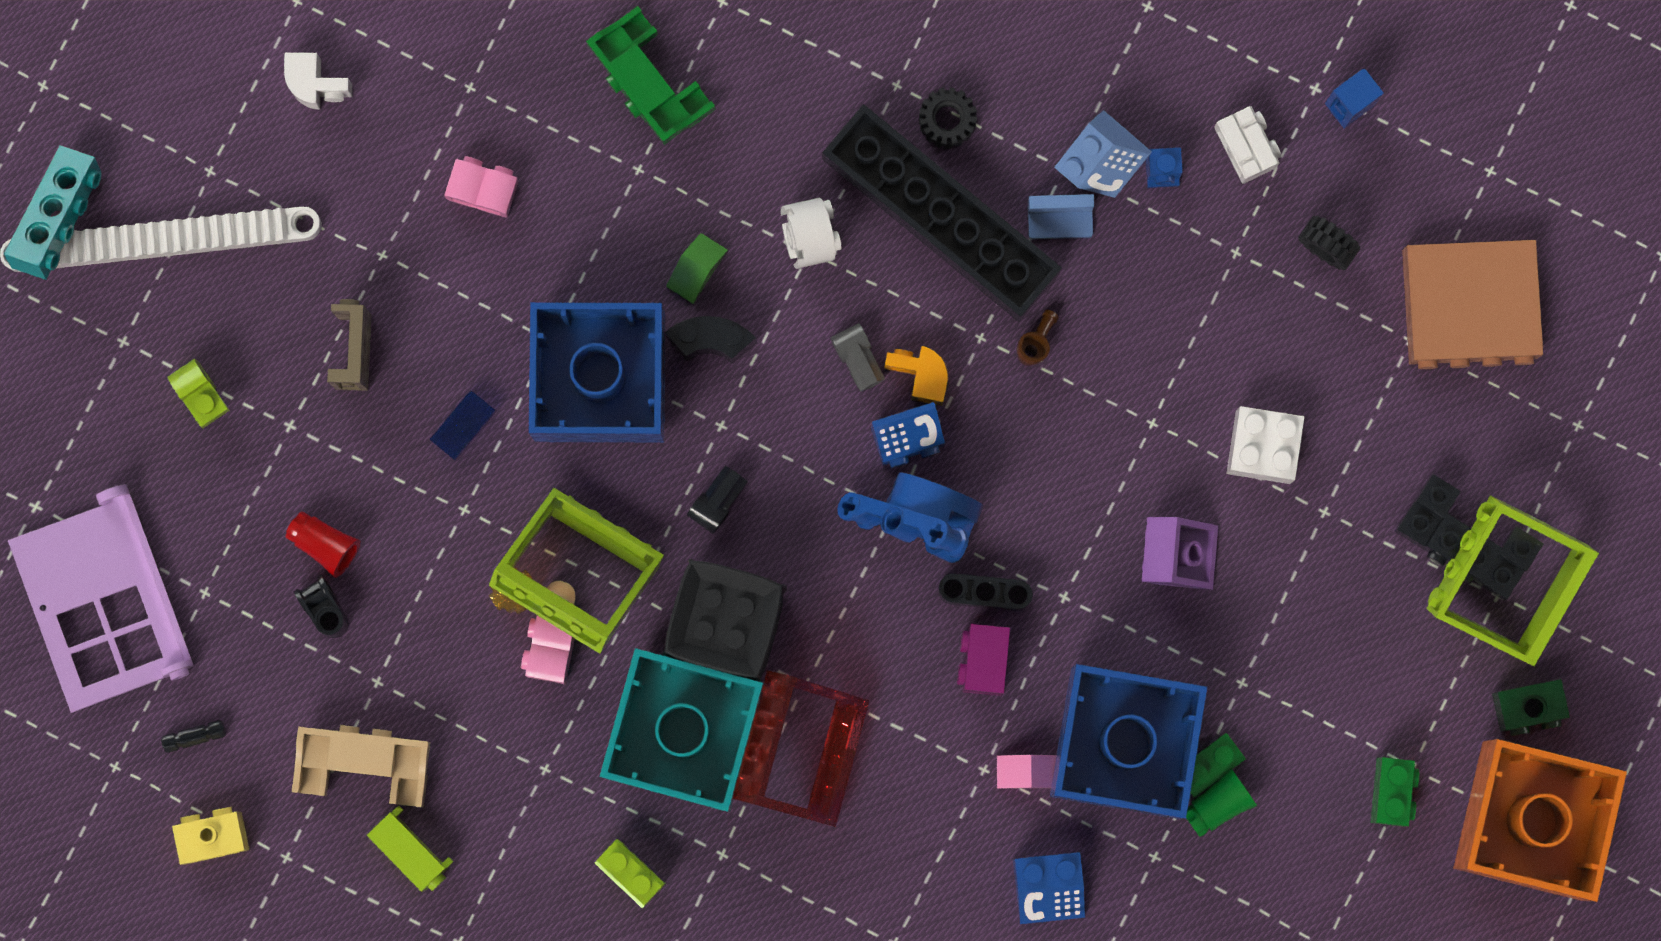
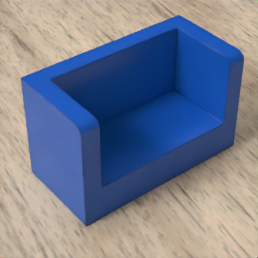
M1362 69L1333 90L1325 105L1341 126L1346 128L1373 108L1384 92L1367 70Z

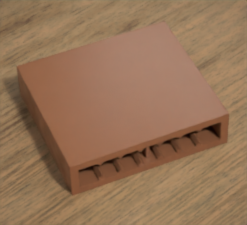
M1536 240L1407 245L1402 250L1409 365L1418 364V369L1438 368V363H1450V368L1470 367V362H1482L1484 367L1501 366L1502 361L1514 360L1515 365L1534 364V359H1538L1543 355Z

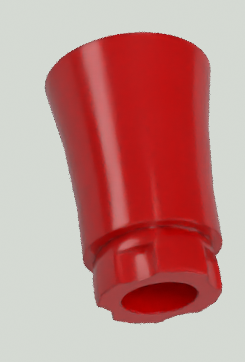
M303 511L298 513L291 521L285 536L294 543L295 547L312 557L335 578L342 575L349 567L361 544L360 539L347 535Z

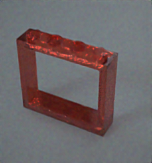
M767 670L732 799L836 827L869 700L794 676ZM793 688L836 701L807 809L764 797Z

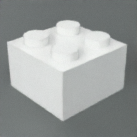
M1240 406L1235 413L1226 474L1291 484L1295 481L1304 416Z

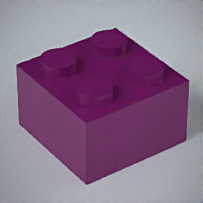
M970 624L968 631H963L960 652H965L966 658L965 664L960 663L957 676V684L963 685L962 692L996 696L1004 694L1010 634L1009 627Z

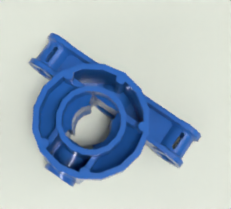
M900 472L887 502L849 492L841 498L837 509L841 519L845 521L853 520L864 530H869L881 524L883 532L904 542H912L917 537L924 540L927 552L949 563H955L964 555L968 547L973 525L977 524L984 505L973 498L940 484Z

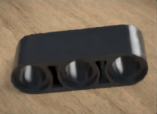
M948 574L943 577L938 587V595L943 602L958 606L1021 611L1029 605L1033 597L1030 585L1025 581L1016 579ZM948 581H957L962 587L961 595L956 598L948 597L944 592V585ZM979 585H990L994 590V597L989 601L980 600L976 595V589ZM1013 587L1022 588L1026 593L1025 602L1022 604L1011 602L1008 595L1009 590Z

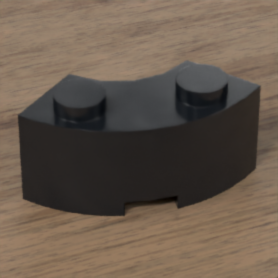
M714 316L690 318L677 323L665 331L666 338L687 361L698 355L715 354L724 357L734 364L757 344L756 337L740 324L729 319Z

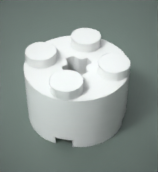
M819 197L782 206L781 216L787 214L788 223L782 224L790 259L797 258L794 267L799 269L835 260L837 251L841 250V240L838 232L832 231L830 219L834 218L830 200L823 201Z

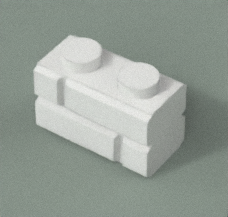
M1249 106L1216 123L1214 128L1242 184L1277 168L1280 163L1278 158L1281 157V152L1274 140H1268L1264 132L1267 129V125L1259 111L1255 113L1252 106Z

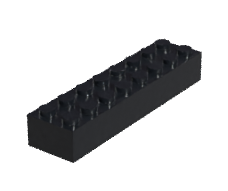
M863 104L822 152V160L1017 322H1020L1060 274L1061 266L866 105Z

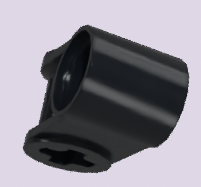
M322 574L317 577L316 582L306 588L293 591L298 602L320 633L329 638H338L346 633L348 629L347 616ZM331 614H337L339 618L338 626L333 630H326L324 626L326 617Z

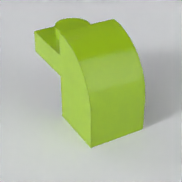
M195 358L167 377L173 389L185 403L201 428H205L230 411L216 391V386Z

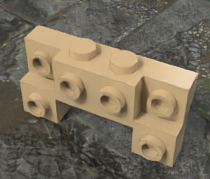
M340 725V731L298 727L292 792L327 796L330 770L392 777L390 804L424 807L430 742L391 737L392 731L372 729V735L359 734L360 727Z

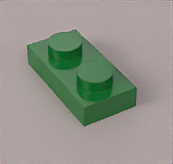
M1227 733L1196 755L1190 795L1193 798L1246 759Z

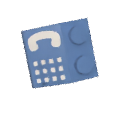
M1103 110L1088 123L1054 168L1079 189L1115 198L1152 151Z

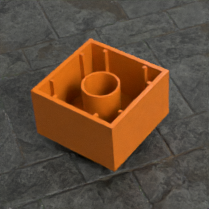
M1499 739L1483 741L1453 869L1580 901L1597 902L1627 771Z

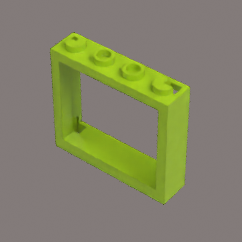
M553 488L495 568L489 586L600 654L657 572L664 555L652 548L651 544L644 543L632 536L625 528L609 522L597 511L588 509L578 503L571 495L567 496ZM550 516H553L643 571L607 624L589 615L514 568Z
M1490 495L1487 502L1482 503L1476 514L1477 520L1471 530H1468L1463 535L1460 542L1461 548L1455 559H1451L1446 565L1444 578L1439 587H1436L1431 592L1428 599L1429 605L1426 609L1436 618L1535 666L1599 553L1588 544ZM1501 514L1572 549L1519 643L1448 609Z

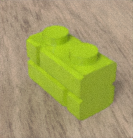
M616 839L595 862L641 908H644L666 884L619 839Z

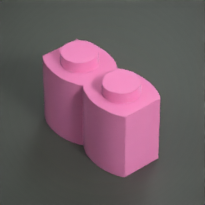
M465 156L464 160L456 159L444 195L445 198L461 205L507 218L519 182L518 178L513 176L514 171L502 166H495L494 170L482 167V161Z
M537 615L536 619H530L527 637L532 638L530 651L525 650L523 653L521 669L526 670L525 676L528 678L566 685L575 638Z

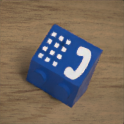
M934 402L873 421L871 425V431L883 466L890 464L891 468H897L910 463L908 458L921 454L922 459L940 453L939 448L945 445Z
M1080 852L1013 859L1020 924L1085 918L1084 883Z

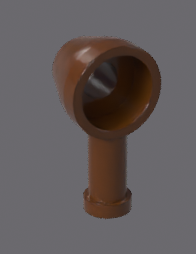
M1044 310L1042 319L1035 332L1024 334L1018 341L1016 348L1017 357L1023 365L1040 364L1048 356L1050 346L1046 337L1053 324L1059 318L1055 312ZM1025 350L1032 352L1033 357H1029Z

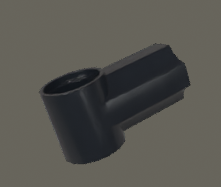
M725 465L706 493L703 492L692 505L687 516L714 534L730 512L728 509L748 481Z

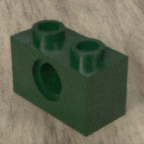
M1562 679L1492 693L1500 732L1510 730L1511 736L1529 733V726L1541 724L1543 730L1562 726L1561 719L1570 718ZM1529 699L1535 701L1539 708L1538 714L1534 718L1529 717L1524 710V705Z

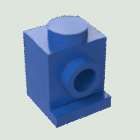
M1181 148L1149 149L1152 153L1146 159L1147 188L1180 186L1179 179L1183 173Z

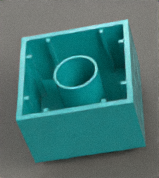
M635 648L599 777L731 812L765 687L764 684Z

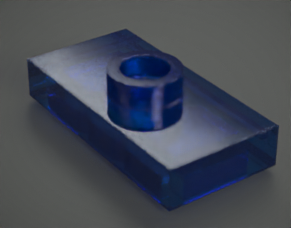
M470 390L429 440L456 461L497 411Z

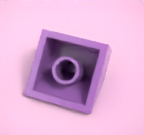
M1147 517L1142 582L1213 590L1218 525L1179 517Z

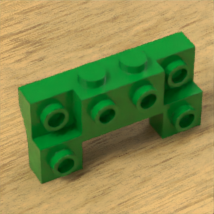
M637 6L612 25L597 32L586 43L607 70L609 75L605 78L607 83L616 94L622 91L628 99L624 104L635 119L641 116L665 145L688 127L691 129L715 111L716 108L713 102L709 101L696 81L675 96L673 90L640 49L655 38L658 32L654 26H651L642 14V10Z

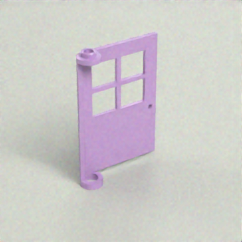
M126 484L98 493L96 498L99 505H102L100 507L8 540L71 713L169 676L171 681L183 678L190 674L188 669L194 666ZM137 586L148 619L112 632L100 599ZM94 602L105 635L68 648L57 615ZM151 625L163 658L126 671L114 638ZM108 641L120 674L83 687L71 654Z

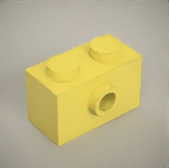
M232 807L213 810V817L200 819V814L180 818L181 824L172 826L180 865L248 851L249 845L242 812H232Z

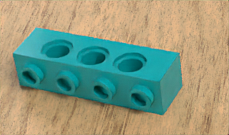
M61 145L59 146L4 252V256L11 268L47 280L51 270L56 269L64 244L71 240L78 217L82 216L86 211L88 197L92 189H96L100 183L101 170L95 157ZM69 184H75L72 188L64 189ZM55 211H61L58 215L51 216ZM47 238L45 242L36 244L40 239Z

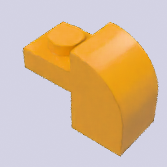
M921 346L919 358L913 357V352L903 349H895L894 353L887 352L884 369L916 375L911 400L928 404L934 402L935 405L943 406L948 374L944 361L935 351Z

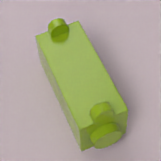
M398 806L373 828L367 836L421 892L426 891L428 888L433 892L446 879L443 873L454 861L448 857L442 862L398 817L404 811Z

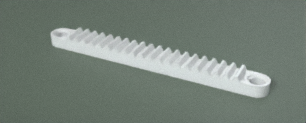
M309 207L276 208L275 210L264 209L263 211H251L248 213H228L211 217L200 216L199 218H187L184 220H164L147 224L136 223L135 225H123L120 227H100L83 231L74 230L71 240L64 244L60 252V260L56 268L308 241L318 236L321 231L322 222L313 209ZM303 215L313 218V227L308 232H300L296 228V221ZM47 238L40 239L36 244L45 242ZM10 239L3 244L0 250V258L7 268L14 272H21L11 268L4 256V252L11 241Z

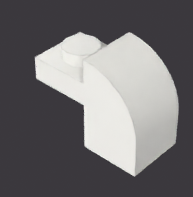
M285 53L284 76L286 84L295 98L303 105L320 110V97H324V100L328 102H342L344 97H352V83L349 78H321V59L317 53Z

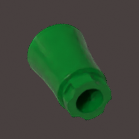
M1230 769L1217 783L1191 802L1193 805L1188 806L1186 818L1198 836L1201 837L1209 829L1211 831L1215 830L1237 815L1256 807L1257 804L1234 771Z

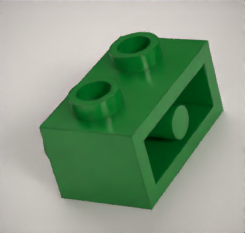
M1385 757L1376 759L1370 823L1406 827L1409 826L1410 820L1414 821L1416 801H1411L1412 789L1417 788L1419 783V769L1415 768V761Z

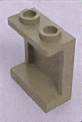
M341 299L340 304H331V312L339 320H350L347 369H328L327 382L336 390L368 391L372 315L364 305H359V300Z

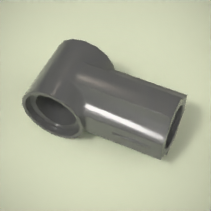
M860 323L830 337L842 363H846L860 392L868 390L885 380L870 350L872 349L871 344Z

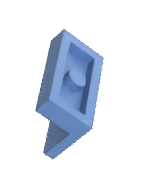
M1094 194L1029 196V238H1091L1093 235L1092 211L1094 208Z

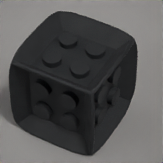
M689 559V564L681 580L672 611L663 656L762 682L761 677L770 657L782 612L783 594L787 591V586L746 571Z

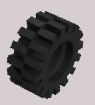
M952 87L949 90L940 88L938 92L934 93L933 91L930 93L929 97L924 99L919 113L920 130L923 135L925 134L926 140L929 143L934 142L936 147L946 146V149H952V146L955 145L959 147L964 141L967 142L970 139L971 134L975 130L977 121L976 106H973V100L970 97L967 98L962 90L957 92ZM943 107L956 109L960 114L958 126L951 130L939 127L935 120V115L939 109Z
M1312 216L1298 236L1299 242L1306 249H1309V252L1317 255L1320 260L1326 261L1328 265L1344 271L1361 248L1358 245L1359 243L1353 240L1350 234L1345 233V230L1336 227V224L1329 223L1327 219L1323 217L1321 219L1319 216Z

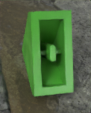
M700 233L681 255L666 287L694 304L728 250Z

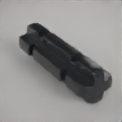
M216 720L209 722L208 726L202 724L178 731V734L164 735L161 737V743L164 751L170 753L179 750V747L187 748L209 742L210 738L212 740L223 738L226 736V730L223 722Z

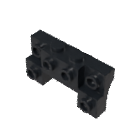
M1432 474L1401 519L1395 532L1428 552L1426 557L1443 567L1451 559H1455L1461 548L1460 542L1463 535L1468 530H1471V528L1448 514L1461 491ZM1517 526L1512 528L1501 547L1487 539L1464 582L1471 584L1474 581L1502 600H1507L1524 572L1531 566L1544 543Z

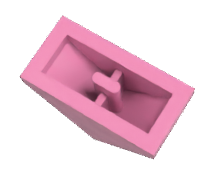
M1056 755L997 756V788H1051Z

